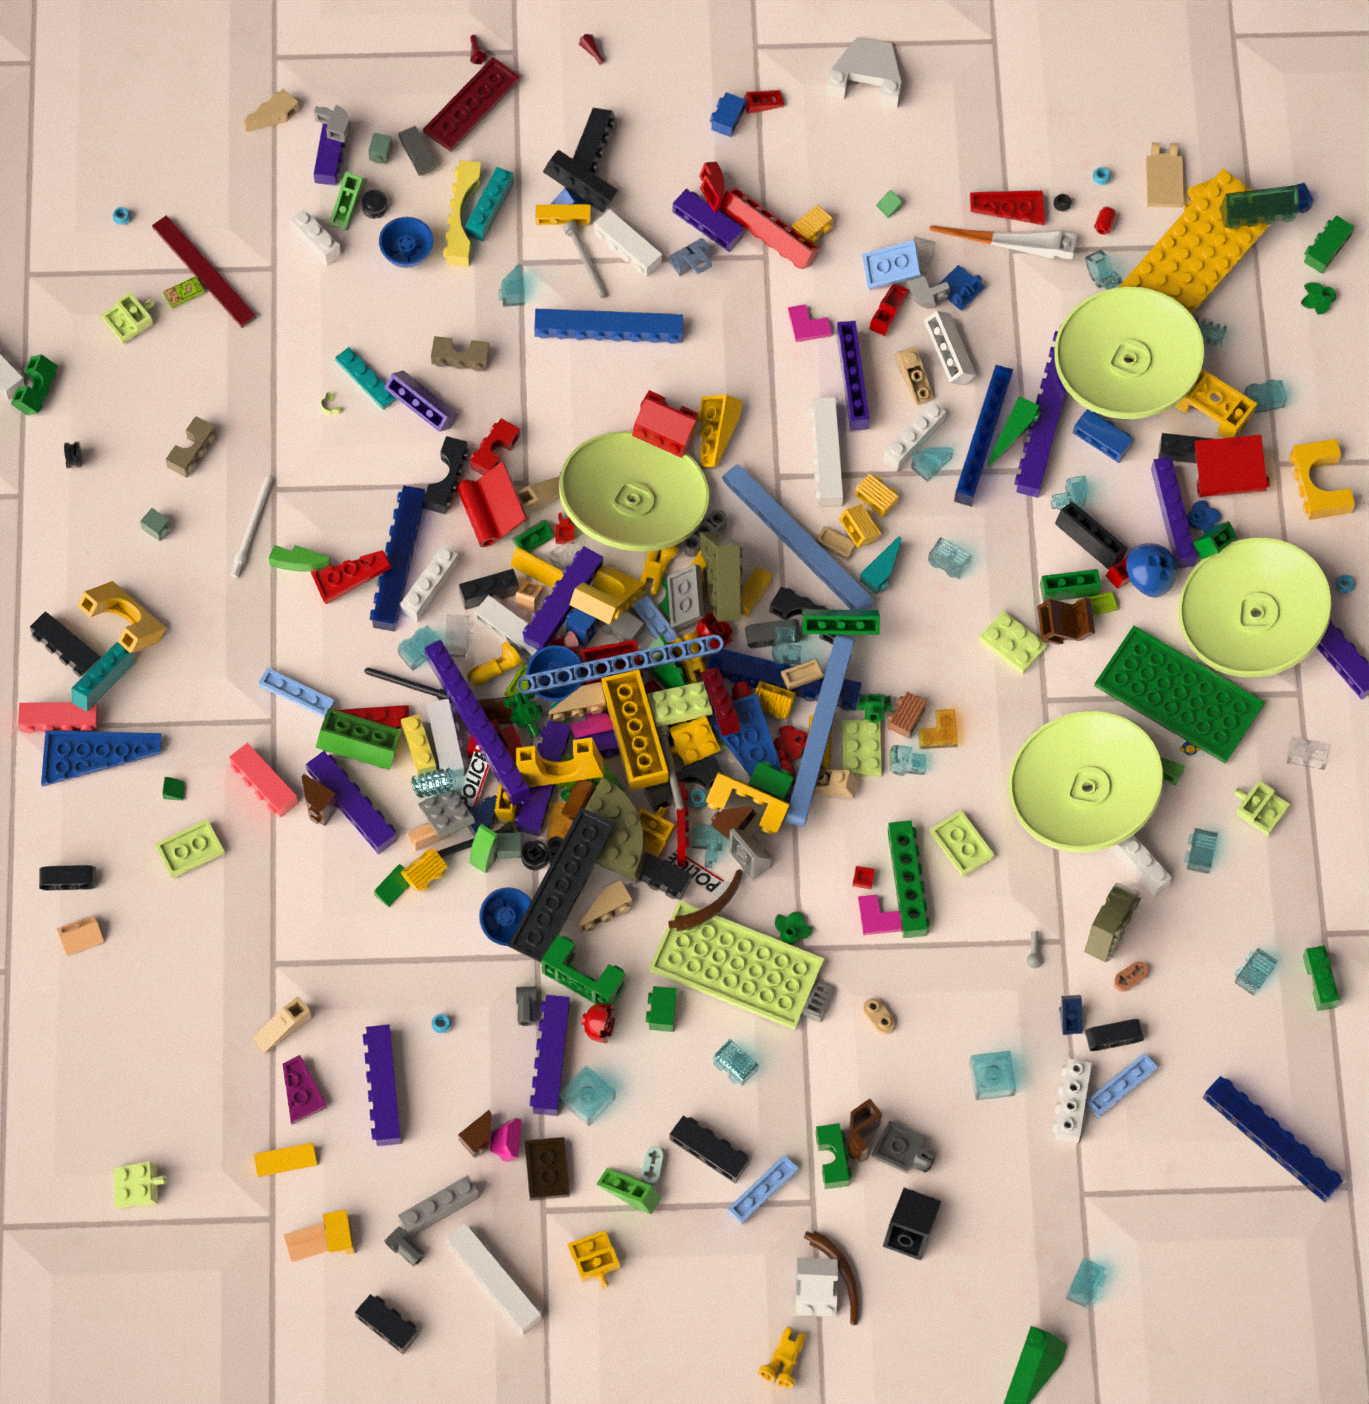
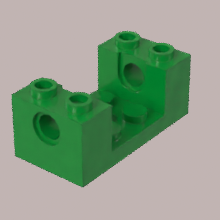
M557 935L541 960L542 974L594 1004L606 1003L614 1005L625 988L626 973H624V970L617 965L612 966L608 964L597 982L589 975L583 976L578 973L575 967L571 966L575 959V953H573L575 949L574 942L566 936L561 937Z

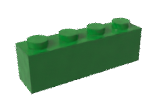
M802 609L803 634L879 635V610Z

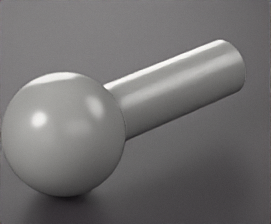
M1031 931V954L1027 957L1028 966L1035 969L1042 964V957L1038 954L1039 931Z

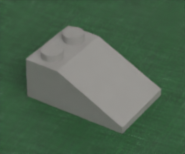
M732 828L730 830L729 853L749 877L754 880L771 867L772 857L766 849L763 850L759 846L760 843L754 835L751 836L748 831Z

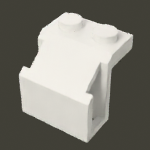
M797 1258L795 1316L836 1317L838 1259Z

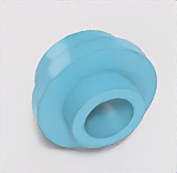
M1099 167L1093 172L1092 177L1095 183L1104 185L1110 181L1111 174L1107 168Z
M118 207L113 212L112 217L116 224L124 225L130 221L131 214L125 207Z
M1342 575L1337 578L1335 585L1341 593H1350L1354 589L1355 582L1351 576ZM1342 583H1346L1348 587L1343 586Z
M695 789L690 792L688 802L692 807L701 808L707 803L705 802L707 794L703 790ZM700 797L701 801L697 802L694 799Z
M445 1014L436 1015L432 1019L433 1030L437 1033L448 1032L451 1028L449 1016ZM444 1022L445 1025L443 1027L438 1026V1023Z

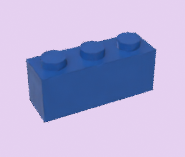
M1088 409L1074 425V435L1118 463L1132 446L1133 438L1127 432L1120 431L1113 423L1103 420L1096 412H1091Z

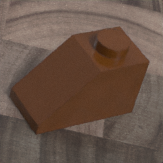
M490 1110L486 1111L458 1134L459 1142L474 1158L477 1155H483L489 1149L492 1113Z

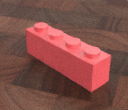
M72 702L19 703L18 725L20 731L24 733H34L35 731H43L44 733L45 731H98L99 709L97 703L88 712Z
M248 743L230 756L231 769L236 774L240 773L243 777V782L248 787L252 786L255 790V795L259 800H264L268 804L267 808L272 814L276 813L281 818L298 804V799L294 792Z

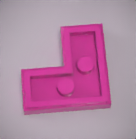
M806 304L788 307L795 342L832 335L828 317L810 320Z
M606 711L599 714H585L587 720L571 724V730L576 738L613 729L612 722Z
M878 895L858 897L863 935L902 931L900 911L880 913Z

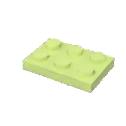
M1004 610L979 636L981 642L1022 674L1047 648L1046 643Z
M703 681L647 694L656 727L713 715Z
M842 720L843 770H850L854 776L882 775L880 720L876 723H872L869 720Z
M962 810L929 829L930 835L961 877L966 876L994 858V853Z
M208 819L155 844V848L172 879L225 854Z

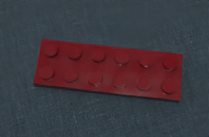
M492 57L423 128V133L452 152L520 81V76Z

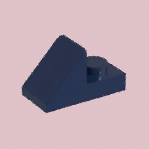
M1081 995L1061 996L1059 1012L1062 1034H1082Z

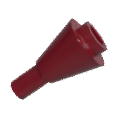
M587 33L579 39L578 45L593 56L599 65L603 64L605 60L599 53L593 34L589 35Z
M471 35L470 62L476 65L483 64L488 56L478 43L477 36Z

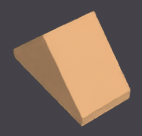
M525 581L516 593V607L535 612L544 586Z

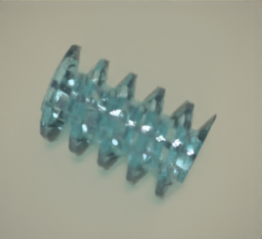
M1196 316L1195 321L1200 328L1203 340L1207 338V344L1214 340L1215 347L1219 342L1222 346L1227 325L1220 329V323H1217L1213 327L1212 320L1207 325L1206 318L1199 322V316Z
M448 767L446 771L439 769V771L434 770L432 773L426 772V774L422 773L419 776L413 775L411 783L415 794L419 798H425L426 796L430 797L453 791L456 780L453 771Z

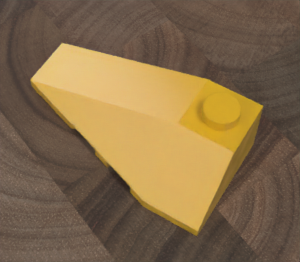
M727 394L701 397L698 420L701 421L702 428L699 430V436L702 437V445L700 446L702 468L718 466L740 419L742 400Z

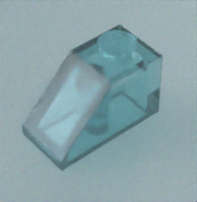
M518 264L501 281V289H498V298L502 300L503 307L525 305L522 264Z
M952 447L924 448L921 452L917 451L911 458V469L928 482L952 459L954 449Z

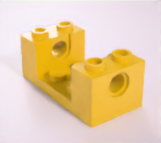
M1202 369L1193 389L1175 407L1184 413H1187L1192 406L1220 423L1218 435L1223 438L1238 437L1253 418L1257 403ZM1216 395L1220 398V401L1214 402L1210 397Z
M718 772L705 801L709 803L708 807L717 811L719 808L724 809L732 788L736 789L735 793L740 796L746 797V795L754 797L753 801L758 804H768L759 826L762 827V831L768 834L777 833L790 803Z

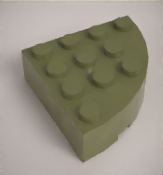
M723 531L700 532L701 557H703L706 563V567L702 568L709 604L715 608L713 609V614L718 622L741 620V615L743 614V604L740 603V596L743 595V586L740 584V577L743 576V568L740 565V558L743 556L742 547Z
M602 777L585 810L615 823L616 826L596 864L637 882L645 861L646 840L643 826L635 806L627 795L615 784Z
M1115 883L1106 898L1105 905H1102L1091 926L1084 950L1085 953L1103 962H1106L1108 956L1112 958L1116 945L1125 932L1126 925L1129 924L1134 910L1140 903L1139 891L1122 883Z

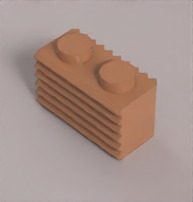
M906 692L904 697H899L896 703L898 708L896 712L892 711L887 722H889L888 729L909 739L926 709L927 701Z

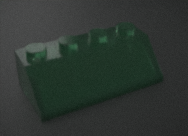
M1298 185L1225 194L1220 206L1223 227L1236 229L1245 225L1253 227L1261 223L1270 225L1277 221H1293L1299 212Z

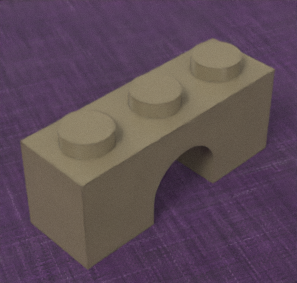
M434 336L431 363L438 367L451 366L456 369L469 368L475 371H487L490 352L489 342L471 340L468 350L457 352L453 349L452 338Z
M197 416L194 417L186 429L187 439L194 442V444L189 448H181L175 445L165 459L167 468L184 477H187L189 473L195 470L197 461L204 457L207 451L206 448L215 441L217 436L215 426Z

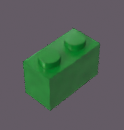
M1227 521L1211 527L1193 543L1203 559L1221 552L1237 538V535L1231 523Z
M765 761L762 764L758 762L749 785L785 801L794 781V778L791 777L792 773L781 769L779 772L773 769L774 765Z
M653 986V992L648 993V1004H651V1011L646 1012V1023H649V1030L673 1032L677 988Z

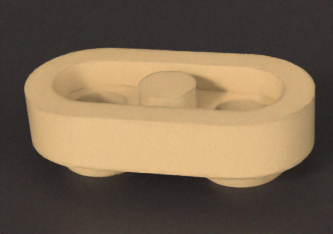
M876 998L866 1000L863 1006V1013L876 1031L883 1035L891 1033L894 1029L895 1021L882 1002ZM875 1005L877 1008L872 1010L870 1006ZM883 1020L888 1021V1024L883 1025L881 1022Z

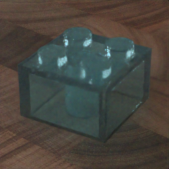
M1010 1051L971 1055L969 1066L975 1101L1015 1096L1017 1087Z
M587 1066L559 1094V1102L588 1126L616 1098V1090Z

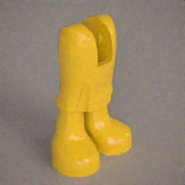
M674 545L662 549L659 563L655 561L660 550L646 551L647 559L644 562V569L639 579L640 582L644 583L642 591H645L649 579L654 581L651 595L656 596L658 594L664 574L667 571L668 563L677 556L678 547Z
M698 630L667 643L669 645L683 642V640L699 638ZM697 643L691 645L690 649L693 653L700 652ZM680 648L672 650L675 651L678 657L683 653ZM702 657L679 662L683 667L688 684L697 683L695 673L699 672L700 674V672L707 670Z
M506 641L502 644V655L497 659L492 658L472 668L467 673V678L475 686H480L493 677L503 674L504 671L520 666L522 660L515 648L511 647L509 642Z
M789 1326L782 1332L778 1346L774 1353H772L773 1357L770 1363L762 1365L758 1370V1374L769 1382H774L781 1362L785 1365L776 1380V1384L785 1388H793L795 1385V1378L792 1376L794 1366L797 1365V1358L806 1340V1334L803 1332L799 1333L795 1342L789 1340L793 1330Z

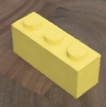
M420 714L401 719L403 734L418 779L437 774L436 763Z

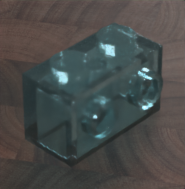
M1083 1258L1066 1299L1087 1309L1090 1303L1095 1304L1099 1295L1096 1292L1098 1285L1103 1286L1107 1277L1104 1274L1106 1267Z

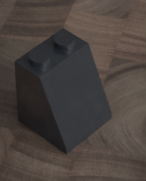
M904 1187L890 1220L882 1247L921 1261L942 1201Z

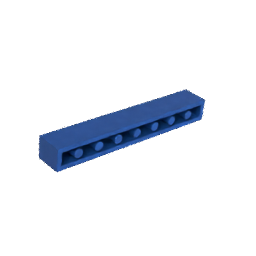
M535 308L534 337L542 339L553 337L558 339L575 338L577 340H613L616 342L629 340L632 342L682 343L683 314Z

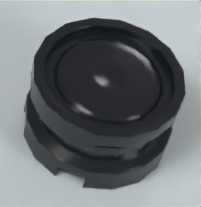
M369 190L362 196V210L365 216L374 219L376 217L381 218L386 214L388 208L387 199L383 192Z
M77 441L74 444L64 443L66 468L69 469L72 466L82 467L80 442Z
M539 840L526 842L521 851L523 865L533 871L544 868L549 859L547 846Z

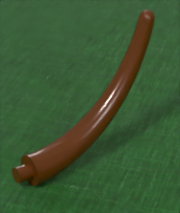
M736 870L730 885L716 901L696 912L675 916V920L668 921L669 929L676 928L677 932L703 924L717 915L726 907L737 892L743 875L742 870Z
M816 1230L814 1233L806 1231L804 1239L810 1241V1246L817 1248L830 1259H838V1269L845 1281L849 1295L850 1324L853 1326L857 1325L859 1318V1294L856 1279L848 1260L842 1251L825 1235L820 1234Z

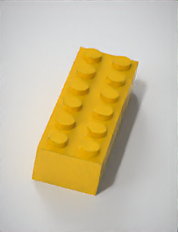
M639 669L602 678L603 694L630 790L668 782L667 766Z

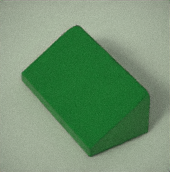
M541 520L513 537L512 540L517 547L530 552L555 537L548 522Z
M398 864L374 890V896L387 907H390L410 886L400 873L405 869L401 864Z

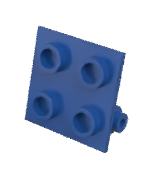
M959 265L939 283H948L951 294L946 299L961 311L986 288L981 283L982 278L979 275L972 276Z

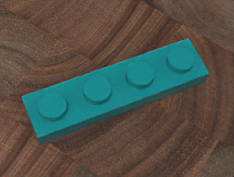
M350 347L335 357V361L382 410L397 400L396 397L384 389L386 384Z

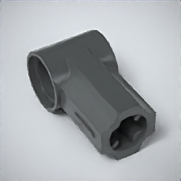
M536 986L516 987L518 1025H534Z
M400 1226L384 1240L393 1252H398L412 1267L417 1265L425 1256V1253Z

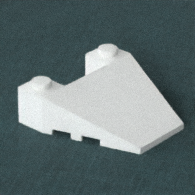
M856 37L830 69L826 96L844 99L847 81H855L882 86L879 105L897 108L901 79L892 43Z

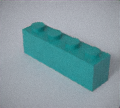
M496 167L466 223L467 236L482 242L484 241L514 185L512 172Z
M116 642L71 688L72 703L88 712L134 665V652L130 653L120 643Z

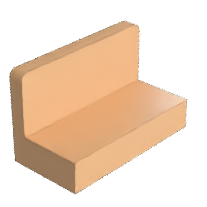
M430 823L408 832L415 851L452 837L449 834L440 839Z
M94 915L57 928L67 956L104 942Z
M323 1223L284 1234L291 1262L328 1251Z

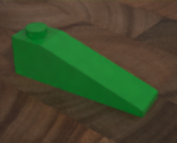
M1020 396L1018 397L987 462L988 467L991 468L1026 432L1033 421L1037 422L1041 414L1039 405Z
M662 635L647 649L668 645ZM661 652L653 654V659L657 662L662 661L664 658ZM642 657L641 664L643 665L645 659ZM675 663L644 669L645 671L648 670L650 675L666 689L689 685L687 682H683L685 680L681 667H676Z
M1031 1326L1003 1404H1030L1061 1365L1068 1345L1050 1332Z

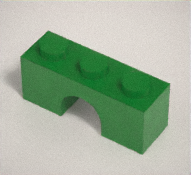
M42 354L30 357L24 373L32 379L33 386L32 388L29 386L17 388L11 405L27 416L40 412L43 407L44 398L49 393V386L56 376L55 372L58 366Z
M1323 945L1307 948L1304 952L1303 960L1307 975L1311 974L1313 979V997L1317 1011L1337 1008L1340 998L1326 947Z
M840 1123L816 1126L815 1135L818 1151H830L835 1156V1160L832 1163L822 1164L821 1171L824 1189L848 1186L849 1180L852 1179L851 1167L847 1168L846 1160H849L848 1149L843 1146V1141H846L844 1129L840 1128Z

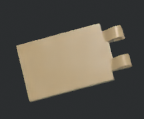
M1152 143L1151 156L1146 155L1147 207L1183 208V156H1177V143H1170L1169 154L1159 153V143Z

